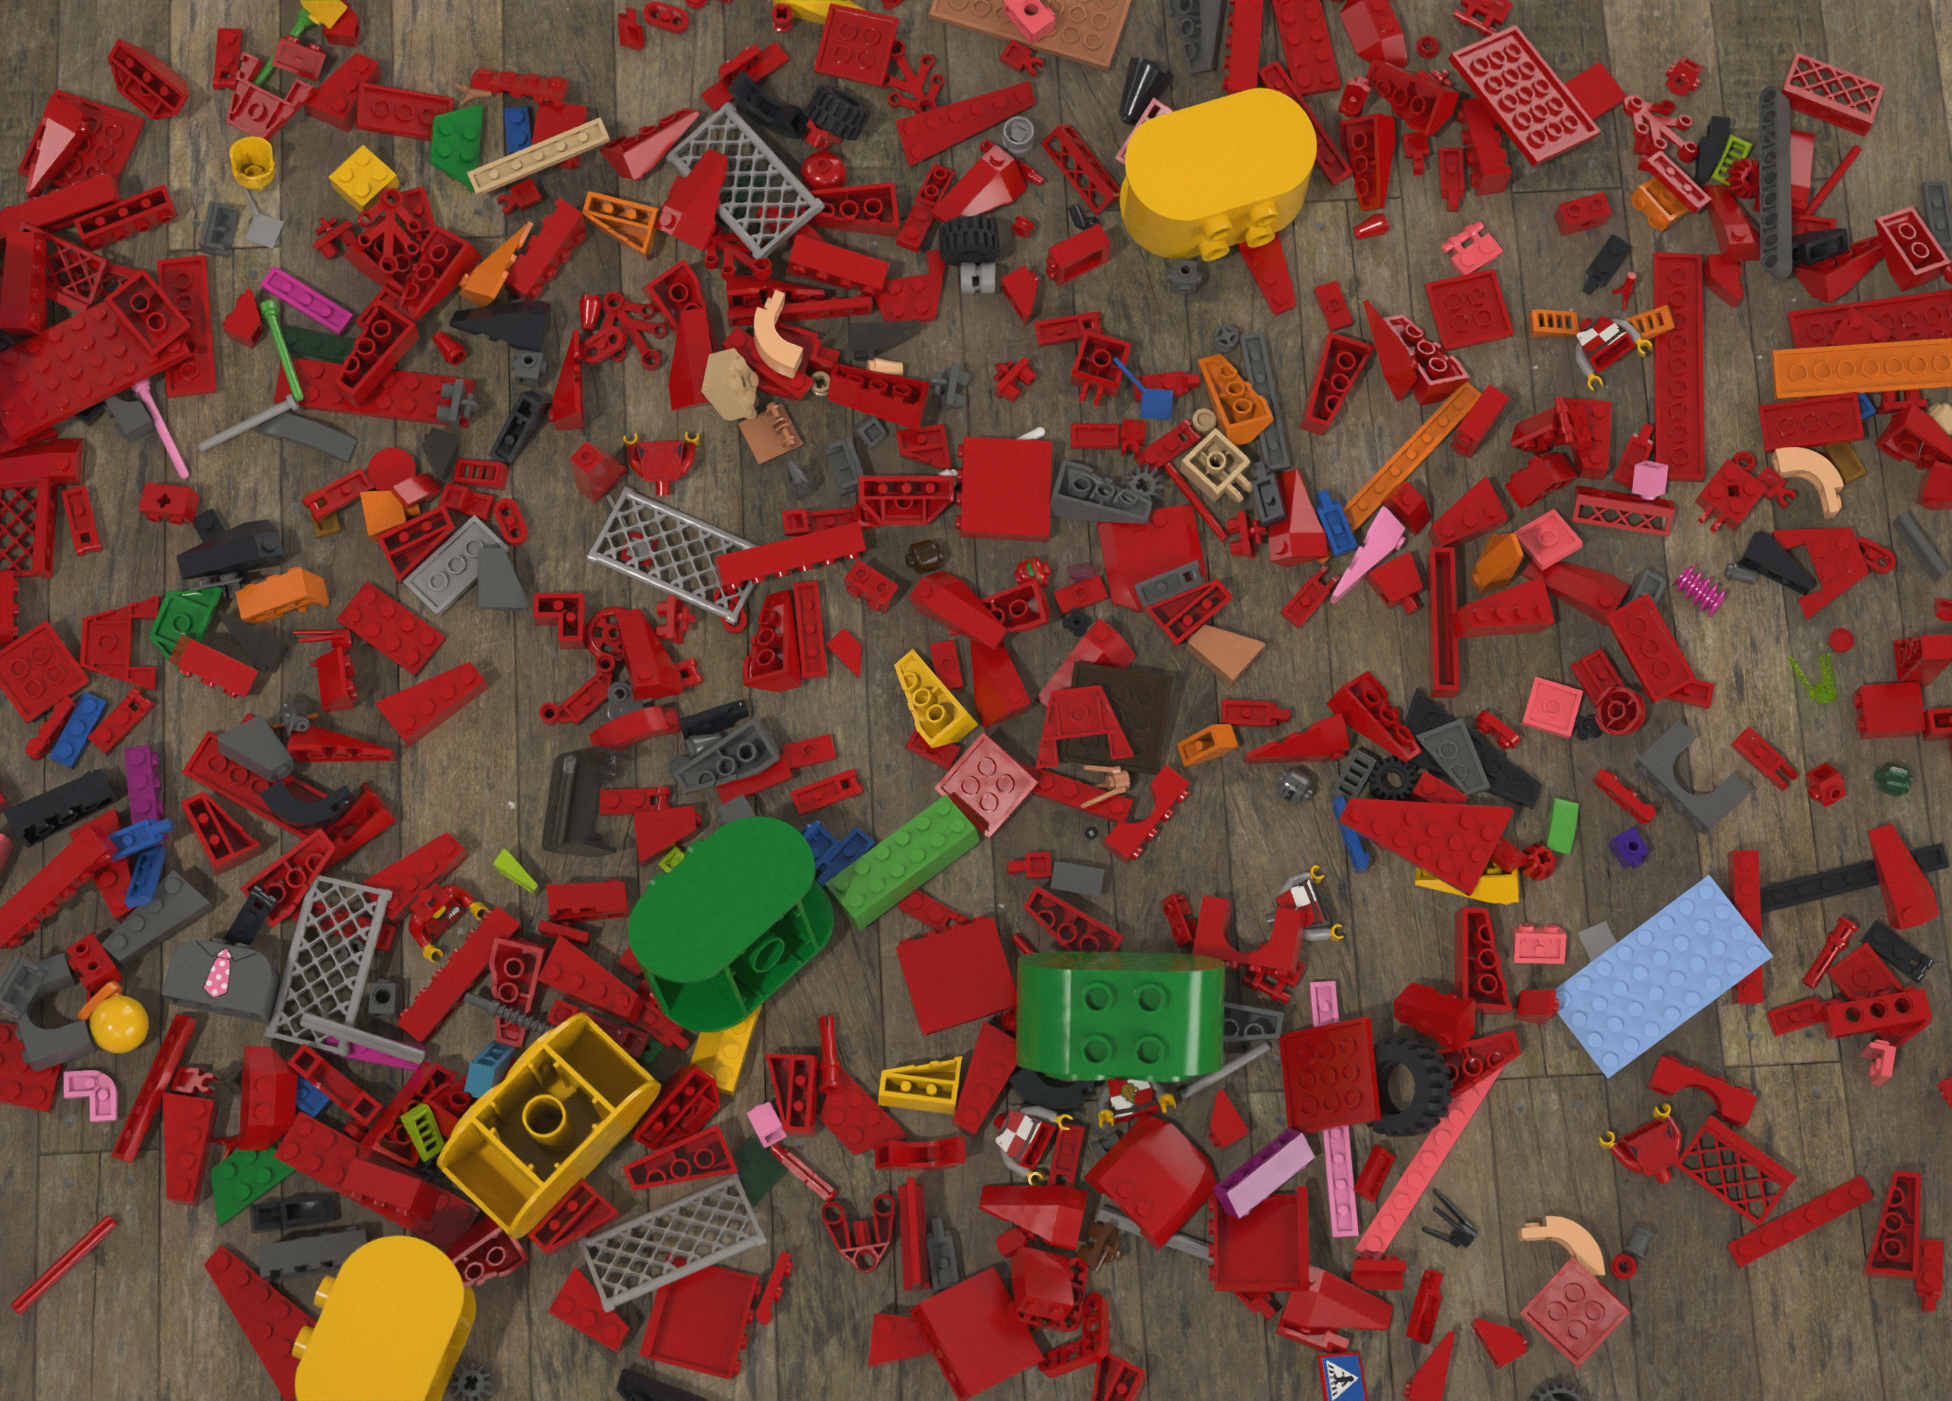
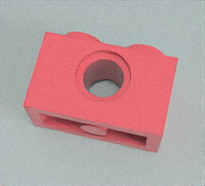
M1003 0L1004 14L1031 45L1054 30L1055 15L1049 7H1044L1041 0ZM1027 12H1034L1035 15L1029 16V15H1027L1026 13H1027Z

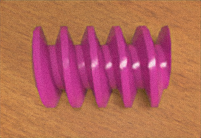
M1691 565L1681 573L1671 587L1679 584L1677 592L1681 593L1686 590L1685 599L1694 596L1692 604L1695 606L1702 603L1700 607L1701 612L1710 609L1707 616L1710 618L1724 602L1726 591L1722 590L1716 593L1718 585L1714 584L1709 587L1710 578L1708 577L1701 581L1703 572L1699 571L1693 574L1695 566Z

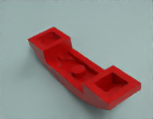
M860 503L854 504L851 508L809 512L806 509H795L781 512L785 536L798 537L855 522L860 523L861 531L882 526L878 525Z
M559 999L555 1000L546 1020L548 1024L558 1027L570 1017L578 1013H585L627 1054L633 1058H641L650 1037L649 1034L608 1021Z

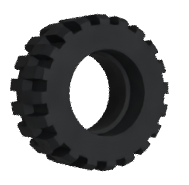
M1393 1038L1373 1043L1381 1120L1364 1124L1367 1127H1373L1374 1132L1385 1134L1388 1137L1422 1135L1429 1132L1430 1128L1438 1126L1441 1122L1439 1117H1445L1448 1112L1446 1105L1452 1101V1095H1449L1450 1088H1453V1080L1448 1078V1074H1451L1448 1065H1443L1442 1062L1445 1059L1441 1053H1434L1436 1051L1435 1047L1430 1044H1424L1419 1039ZM1400 1063L1410 1070L1415 1082L1414 1098L1409 1107L1403 1112L1395 1107L1388 1093L1389 1077L1393 1069Z

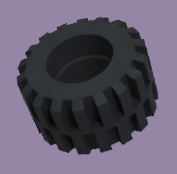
M819 84L805 109L806 114L814 123L829 133L846 140H857L871 116L868 108L857 98L837 87L827 84Z
M963 216L948 220L940 225L938 230L940 259L944 263L956 267H961V262L975 263L976 266H980L981 263L993 262L1000 256L999 227L994 220L979 216Z

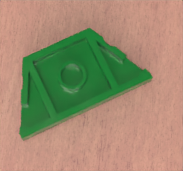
M483 105L435 116L432 121L429 164L437 170L443 171L453 181L456 179L467 186V190L472 193L475 190L467 172L478 168Z
M217 586L191 591L190 589L185 591H167L148 636L154 645L162 651L167 660H169L181 634L202 643L223 593V588ZM173 664L175 668L178 670L179 666ZM178 672L180 675H182V676H184V677H188V676H186V675H184V674Z
M272 1147L265 1151L236 1150L210 1170L218 1224L223 1227L298 1170L275 1159L273 1156L277 1150Z

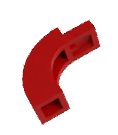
M653 706L615 718L589 734L596 757L599 758L616 756L630 745L648 738L678 734L681 732L675 708L661 709V706Z
M956 1136L929 1142L890 1140L874 1144L875 1170L932 1171L955 1168L956 1165L966 1163L965 1137Z

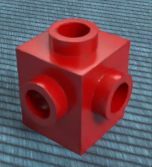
M1683 56L1676 65L1672 64L1665 75L1668 77L1665 85L1669 87L1670 92L1677 96H1686L1690 91L1694 93L1701 82L1698 77L1704 67Z
M1824 762L1805 774L1809 787L1807 792L1814 802L1817 801L1824 807H1827L1846 796L1843 776L1828 763Z

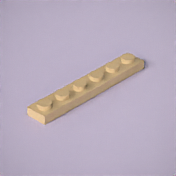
M597 118L469 171L467 174L478 197L608 143L610 138L601 118Z

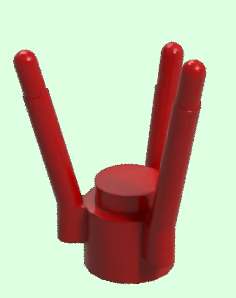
M349 629L293 630L292 632L294 635H324L300 638V643L331 641L332 649L342 647L345 654H347V649L352 648ZM316 661L310 664L311 667L317 666Z

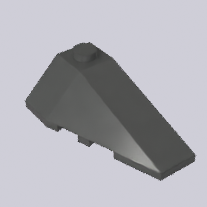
M1067 460L1062 461L1052 494L1050 515L1074 521L1147 524L1153 502L1128 488L1122 489L1113 484V480L1108 477L1104 479L1093 473L1094 469L1086 465Z
M752 718L675 771L673 775L683 792L687 795L760 774L779 761L780 755L776 742L765 724L756 718Z

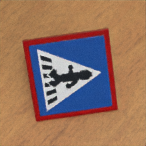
M1360 1351L1317 1355L1324 1401H1368Z

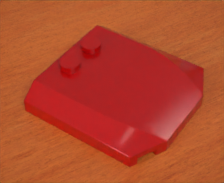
M1178 505L1153 509L1150 511L1147 524L1096 522L1112 606L1117 607L1119 605L1137 613L1145 612L1133 585L1198 560L1200 565L1198 569L1201 577L1204 576L1206 583H1208L1193 506ZM1189 571L1183 573L1186 583L1192 581Z
M1144 1114L1083 1177L1100 1195L1105 1193L1141 1229L1139 1233L1157 1251L1208 1199V1196L1213 1193V1186L1218 1184L1209 1160L1172 1123Z

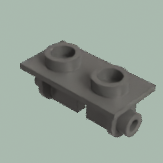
M288 693L286 702L282 701L280 716H283L282 726H285L287 736H290L291 730L306 731L310 723L305 704L293 701L291 693Z

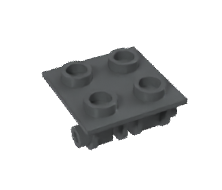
M238 572L223 574L220 580L215 581L213 576L201 578L195 581V585L190 588V591L219 587L221 585L224 589V598L228 599L227 584L229 596L233 598L236 597L235 592L244 589L246 584H241L240 581L245 578V575L238 576Z

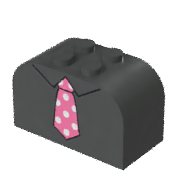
M211 938L210 941L189 940L181 944L174 951L161 993L171 1005L266 1024L270 1023L280 987V977L264 955L250 950L251 946L242 943H236L235 946L225 945L226 941L217 938Z

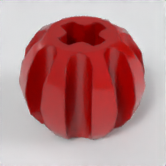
M1536 843L1533 846H1527L1522 851L1528 856L1527 863L1520 866L1523 869L1522 873L1526 877L1530 876L1532 881H1541L1548 879L1554 873L1557 859L1552 855L1553 851L1551 848H1545L1543 844Z

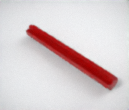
M106 1215L11 1303L13 1310L18 1314H22L105 1238L117 1226L116 1221L109 1215Z

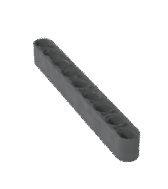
M1767 86L1759 95L1761 267L1775 279L1783 280L1792 271L1790 102L1775 86Z

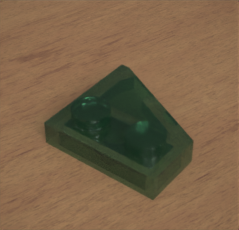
M751 1136L732 1154L750 1203L754 1208L788 1172V1169Z

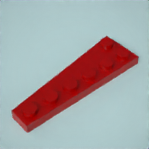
M1026 81L894 121L907 166H912L1036 104L1030 82Z

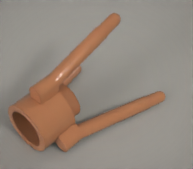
M1084 765V770L1110 772L1109 775L1105 776V783L1091 786L1099 789L1107 788L1112 791L1082 803L1081 808L1091 806L1116 794L1125 793L1126 789L1130 787L1127 771L1121 770L1120 766Z

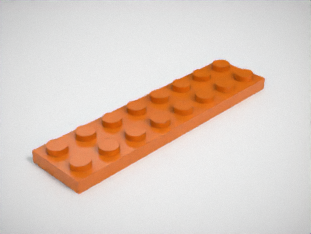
M1952 338L1771 351L1775 400L1820 397L1851 392L1864 394L1952 388Z

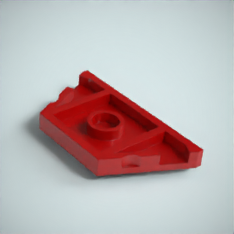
M841 1068L839 1071V1081L843 1085V1090L839 1093L826 1095L819 1115V1120L854 1156L875 1149L874 1144L907 1139L908 1135Z

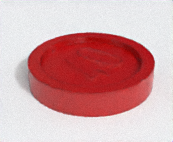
M1844 628L1833 630L1828 637L1830 648L1838 653L1847 652L1854 643L1853 635Z

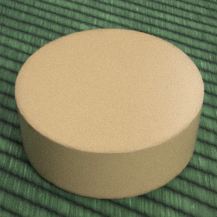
M1207 408L1197 410L1192 418L1194 430L1201 434L1212 432L1217 422L1215 413Z

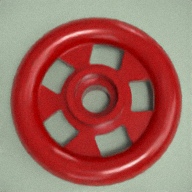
M607 607L596 612L588 621L585 630V644L595 658L602 653H606L601 650L602 645L605 643L607 646L613 647L610 654L614 657L616 664L625 662L623 650L619 647L621 646L618 625L617 623L607 624L606 618L616 617L615 612L627 609ZM596 628H603L601 638L594 637ZM612 631L618 632V636L615 638L610 637L609 634Z

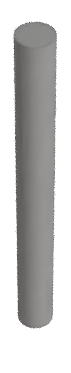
M1266 1042L1259 1044L1225 1064L1220 1071L1210 1073L1179 1091L1178 1095L1181 1100L1188 1099L1270 1050Z

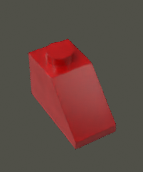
M1026 265L1000 279V289L1025 326L1030 323L1039 283L1034 271H1029Z
M1408 481L1397 484L1381 501L1414 536L1432 519L1425 499Z
M1220 1089L1215 1096L1208 1127L1210 1134L1207 1135L1214 1148L1218 1147L1221 1152L1241 1141L1250 1133L1223 1089Z
M1476 1319L1470 1323L1497 1370L1528 1352L1526 1349L1528 1344L1524 1336L1520 1332L1516 1333L1514 1328L1482 1319Z

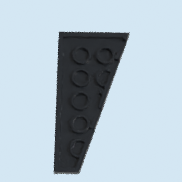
M1416 688L1403 726L1408 727L1422 752L1408 761V763L1450 779L1416 739V735L1458 719L1451 717L1441 709L1440 705L1436 702L1433 703L1423 695L1422 691ZM1466 726L1490 784V789L1483 792L1533 810L1542 784L1519 766L1516 767L1504 757L1505 755L1498 750H1494L1486 744L1484 739ZM1392 754V757L1398 760V757Z

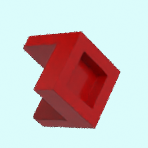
M817 338L809 359L810 370L825 372L830 376L835 363L838 364L841 355L840 351L823 347L822 340Z

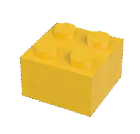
M364 145L329 176L333 189L360 213L368 211L379 203V195L384 189L395 188L398 190L401 187L397 174Z

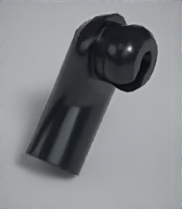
M1074 204L1068 208L1074 226L1084 231L1100 223L1099 219L1095 216L1089 218L1083 216L1079 204Z

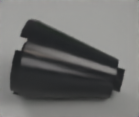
M1131 57L1118 113L1122 117L1121 121L1130 126L1137 124L1152 99H1159L1174 79V75L1166 69L1165 73H1163L1159 69V64L1142 57H1136V59Z

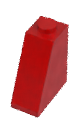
M694 805L633 813L640 867L650 865L668 854L675 846L678 848L698 836L697 828L702 827L700 812L695 813Z

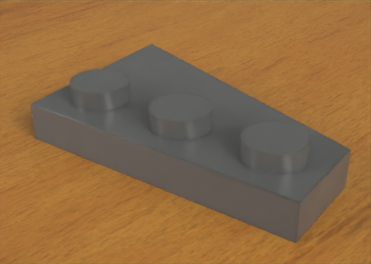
M1463 718L1416 735V739L1462 793L1469 797L1490 789V784Z

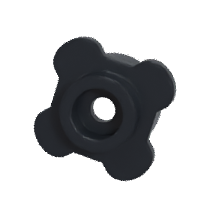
M1073 608L1070 611L1069 617L1063 620L1062 626L1064 629L1074 633V636L1081 637L1086 626L1091 625L1092 620L1090 616L1080 613V609Z
M1595 715L1583 718L1577 717L1575 719L1574 725L1577 727V738L1580 741H1585L1586 738L1590 737L1595 739L1600 737L1601 730L1598 729L1599 726L1595 721Z

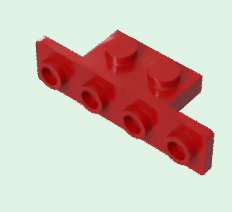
M773 42L762 51L756 44L750 48L746 47L732 61L728 60L720 66L718 70L719 81L702 92L701 97L713 112H717L727 102L734 100V97L727 89L739 72H745L757 84L787 63L789 57L776 42Z

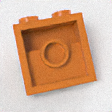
M1655 177L1640 185L1630 197L1633 207L1638 211H1642L1648 217L1650 226L1658 228L1660 232L1675 225L1681 217L1691 212Z

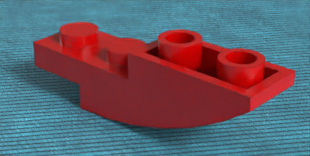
M933 163L915 198V204L896 238L895 245L918 253L923 242L927 240L937 219L930 214L931 210L948 193L955 176V171Z

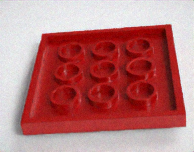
M55 89L52 96L82 111L90 124L88 135L84 136L82 144L49 185L63 189L71 186L74 182L86 181L99 173L108 172L118 184L146 123L144 118ZM42 119L18 168L19 175L27 178L29 177L32 162L38 159L36 143L37 139L41 140L43 138L45 126L41 125Z
M1360 1017L1280 1035L1279 1044L1288 1128L1306 1135L1381 1120L1371 1019L1369 1017Z

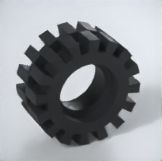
M1389 757L1388 760L1384 758L1380 763H1377L1372 769L1368 781L1370 782L1369 790L1373 791L1372 796L1374 798L1377 796L1378 800L1405 801L1412 793L1416 781V776H1413V768H1409L1410 764L1408 762L1404 764L1400 758L1394 760V757ZM1390 772L1396 773L1401 778V786L1396 790L1386 788L1383 784V776Z

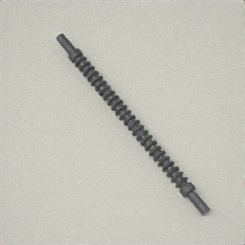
M469 992L466 993L463 1000L487 1011V1015L492 1017L497 1015L499 1020L505 1018V1022L512 1021V1025L517 1023L519 1028L524 1026L526 1031L531 1029L533 1034L538 1032L540 1037L554 1028L553 1024L548 1026L547 1022L541 1023L540 1019L535 1021L533 1016L528 1018L527 1013L521 1015L520 1010L514 1012L513 1007L507 1009V1005L500 1006V1002L496 1000L488 1001ZM641 1061L638 1063L661 1084V1087L671 1078L669 1073L662 1074V1070L657 1072L655 1067L650 1069L648 1064L643 1066Z

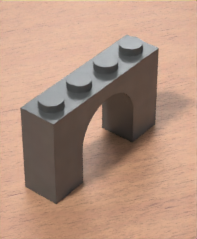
M1678 720L1635 761L1633 766L1636 773L1642 779H1647L1653 785L1654 791L1659 796L1666 797L1672 803L1671 807L1679 815L1683 814L1690 821L1689 825L1694 831L1701 832L1705 836L1751 790L1734 773L1713 792L1706 795H1693L1680 788L1673 775V764L1675 759L1694 742L1697 736Z
M64 953L33 963L40 967L38 970L43 972L46 977L21 1019H17L19 1027H16L15 1031L19 1042H24L26 1048L21 1050L25 1064H31L33 1070L37 1072L96 1051L90 1031L84 1020L51 1030L39 1028L31 1022L32 1010L41 998L75 985L70 965Z

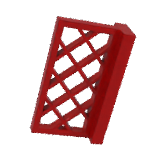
M1796 52L1781 93L1789 99L1790 109L1865 137L1873 124L1885 86ZM1797 63L1806 64L1810 70L1801 72ZM1827 72L1832 79L1823 81L1819 73ZM1813 75L1818 83L1809 85L1805 77ZM1799 79L1803 88L1791 85L1790 82ZM1848 80L1852 82L1854 87L1845 89L1841 81ZM1835 83L1840 92L1831 94L1827 86ZM1821 88L1825 96L1817 95L1812 90ZM1869 88L1876 91L1877 94L1868 98L1864 89ZM1858 92L1862 100L1853 102L1849 94ZM1843 96L1848 105L1838 103L1835 99ZM1865 105L1870 113L1867 114L1859 111L1857 107Z
M22 221L18 232H26V230L35 232L45 237V242L49 240L54 241L58 252L48 255L47 250L45 252V262L50 271V274L46 276V297L80 313L97 305L95 301L110 260ZM69 250L76 251L80 261L70 265L65 252ZM60 255L65 268L55 271L50 259ZM92 259L101 263L98 272L91 275L86 263ZM82 265L86 278L77 281L72 268ZM4 267L1 268L0 277H3ZM67 271L72 284L67 286L61 285L57 276ZM85 281L89 282L92 289L89 297L82 294L78 284Z
M49 477L39 478V481L0 483V540L6 534L13 540L4 550L0 548V562L6 558L11 563L6 570L14 571V578L40 577L42 579H52L59 485ZM38 488L37 496L29 502L24 495L30 489ZM4 490H14L17 494L6 504L3 501ZM22 499L27 506L17 515L11 508ZM33 510L36 513V518L28 526L22 519ZM10 511L15 518L4 527L1 524V518ZM20 522L26 529L15 538L9 531ZM31 533L34 536V543L26 549L20 542ZM18 545L24 552L13 561L8 554ZM29 556L32 559V570H22L19 565Z
M1712 1115L1707 1116L1700 1129L1679 1156V1161L1673 1165L1757 1227L1762 1225L1784 1192L1796 1179L1795 1175ZM1704 1132L1713 1137L1714 1149H1700L1699 1139ZM1718 1141L1726 1147L1719 1148ZM1696 1144L1697 1151L1690 1152ZM1730 1149L1735 1153L1736 1164L1722 1166L1719 1151ZM1716 1151L1718 1167L1704 1169L1701 1153ZM1698 1154L1700 1169L1690 1171L1682 1165L1687 1155ZM1739 1157L1744 1159L1746 1163H1740ZM1752 1165L1755 1167L1758 1179L1743 1181L1741 1166ZM1737 1167L1740 1182L1725 1184L1723 1169ZM1719 1169L1722 1185H1709L1706 1182L1704 1171ZM1701 1172L1702 1179L1694 1173ZM1761 1172L1769 1178L1762 1179ZM1773 1180L1781 1186L1775 1196L1765 1197L1763 1181ZM1758 1182L1761 1198L1746 1199L1744 1184ZM1740 1185L1743 1200L1731 1201L1727 1197L1726 1187ZM1715 1188H1722L1723 1194ZM1772 1199L1768 1206H1766V1200ZM1762 1200L1763 1213L1756 1219L1749 1214L1747 1202ZM1744 1203V1209L1737 1204Z
M914 1177L906 1178V1185L897 1186L904 1291L930 1289L924 1188L923 1184L915 1185Z

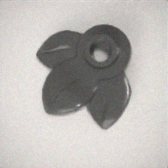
M614 682L607 690V698L610 701L607 707V716L611 721L625 714L644 709L643 704L652 699L633 701L630 686L625 682ZM617 689L624 691L623 698L618 699L615 697Z

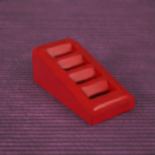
M458 458L453 482L504 491L509 468L503 462ZM466 466H469L468 475L464 477ZM476 468H479L477 478H474ZM488 470L487 479H484L485 472Z

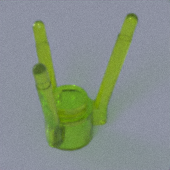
M1829 652L1826 653V665L1824 657L1822 655L1819 656L1823 681L1816 683V689L1814 690L1793 657L1788 656L1793 669L1809 692L1811 700L1817 699L1818 704H1825L1837 699L1831 654Z

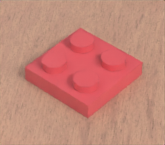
M1555 509L1513 532L1516 533L1520 546L1541 571L1583 547L1582 540Z
M1535 677L1521 725L1569 739L1583 691Z

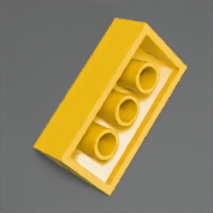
M762 1004L746 1019L732 1028L719 1032H700L690 1065L696 1064L715 1076L719 1093L734 1097Z

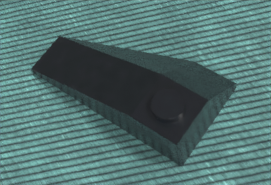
M266 519L242 523L177 555L176 559L182 580L279 566L284 556L279 532Z
M626 1368L621 1371L616 1391L625 1401H708L701 1396Z

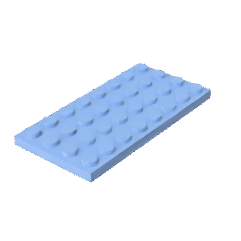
M1708 875L1555 989V998L1559 999L1557 1013L1607 1079H1609L1772 958L1773 955L1711 876Z

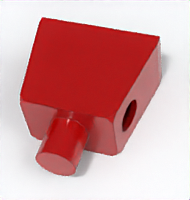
M1410 552L1368 572L1366 577L1367 583L1389 609L1402 604L1407 615H1411L1421 608L1415 597L1421 594L1423 585Z

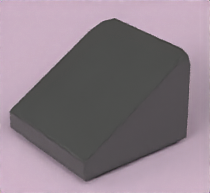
M870 414L851 429L868 449L873 448L888 435L876 416Z

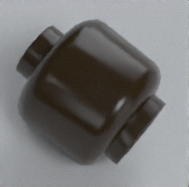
M928 539L910 544L908 554H905V561L908 568H913L917 574H923L937 570L940 562H943V554L940 545Z

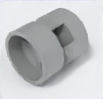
M1016 116L1010 118L1004 125L1003 149L1017 159L1028 156L1032 151L1034 126L1031 121L1025 117Z
M961 262V294H974L976 290H979L981 294H995V263H981L980 266H976L975 263ZM972 276H979V281L972 280Z

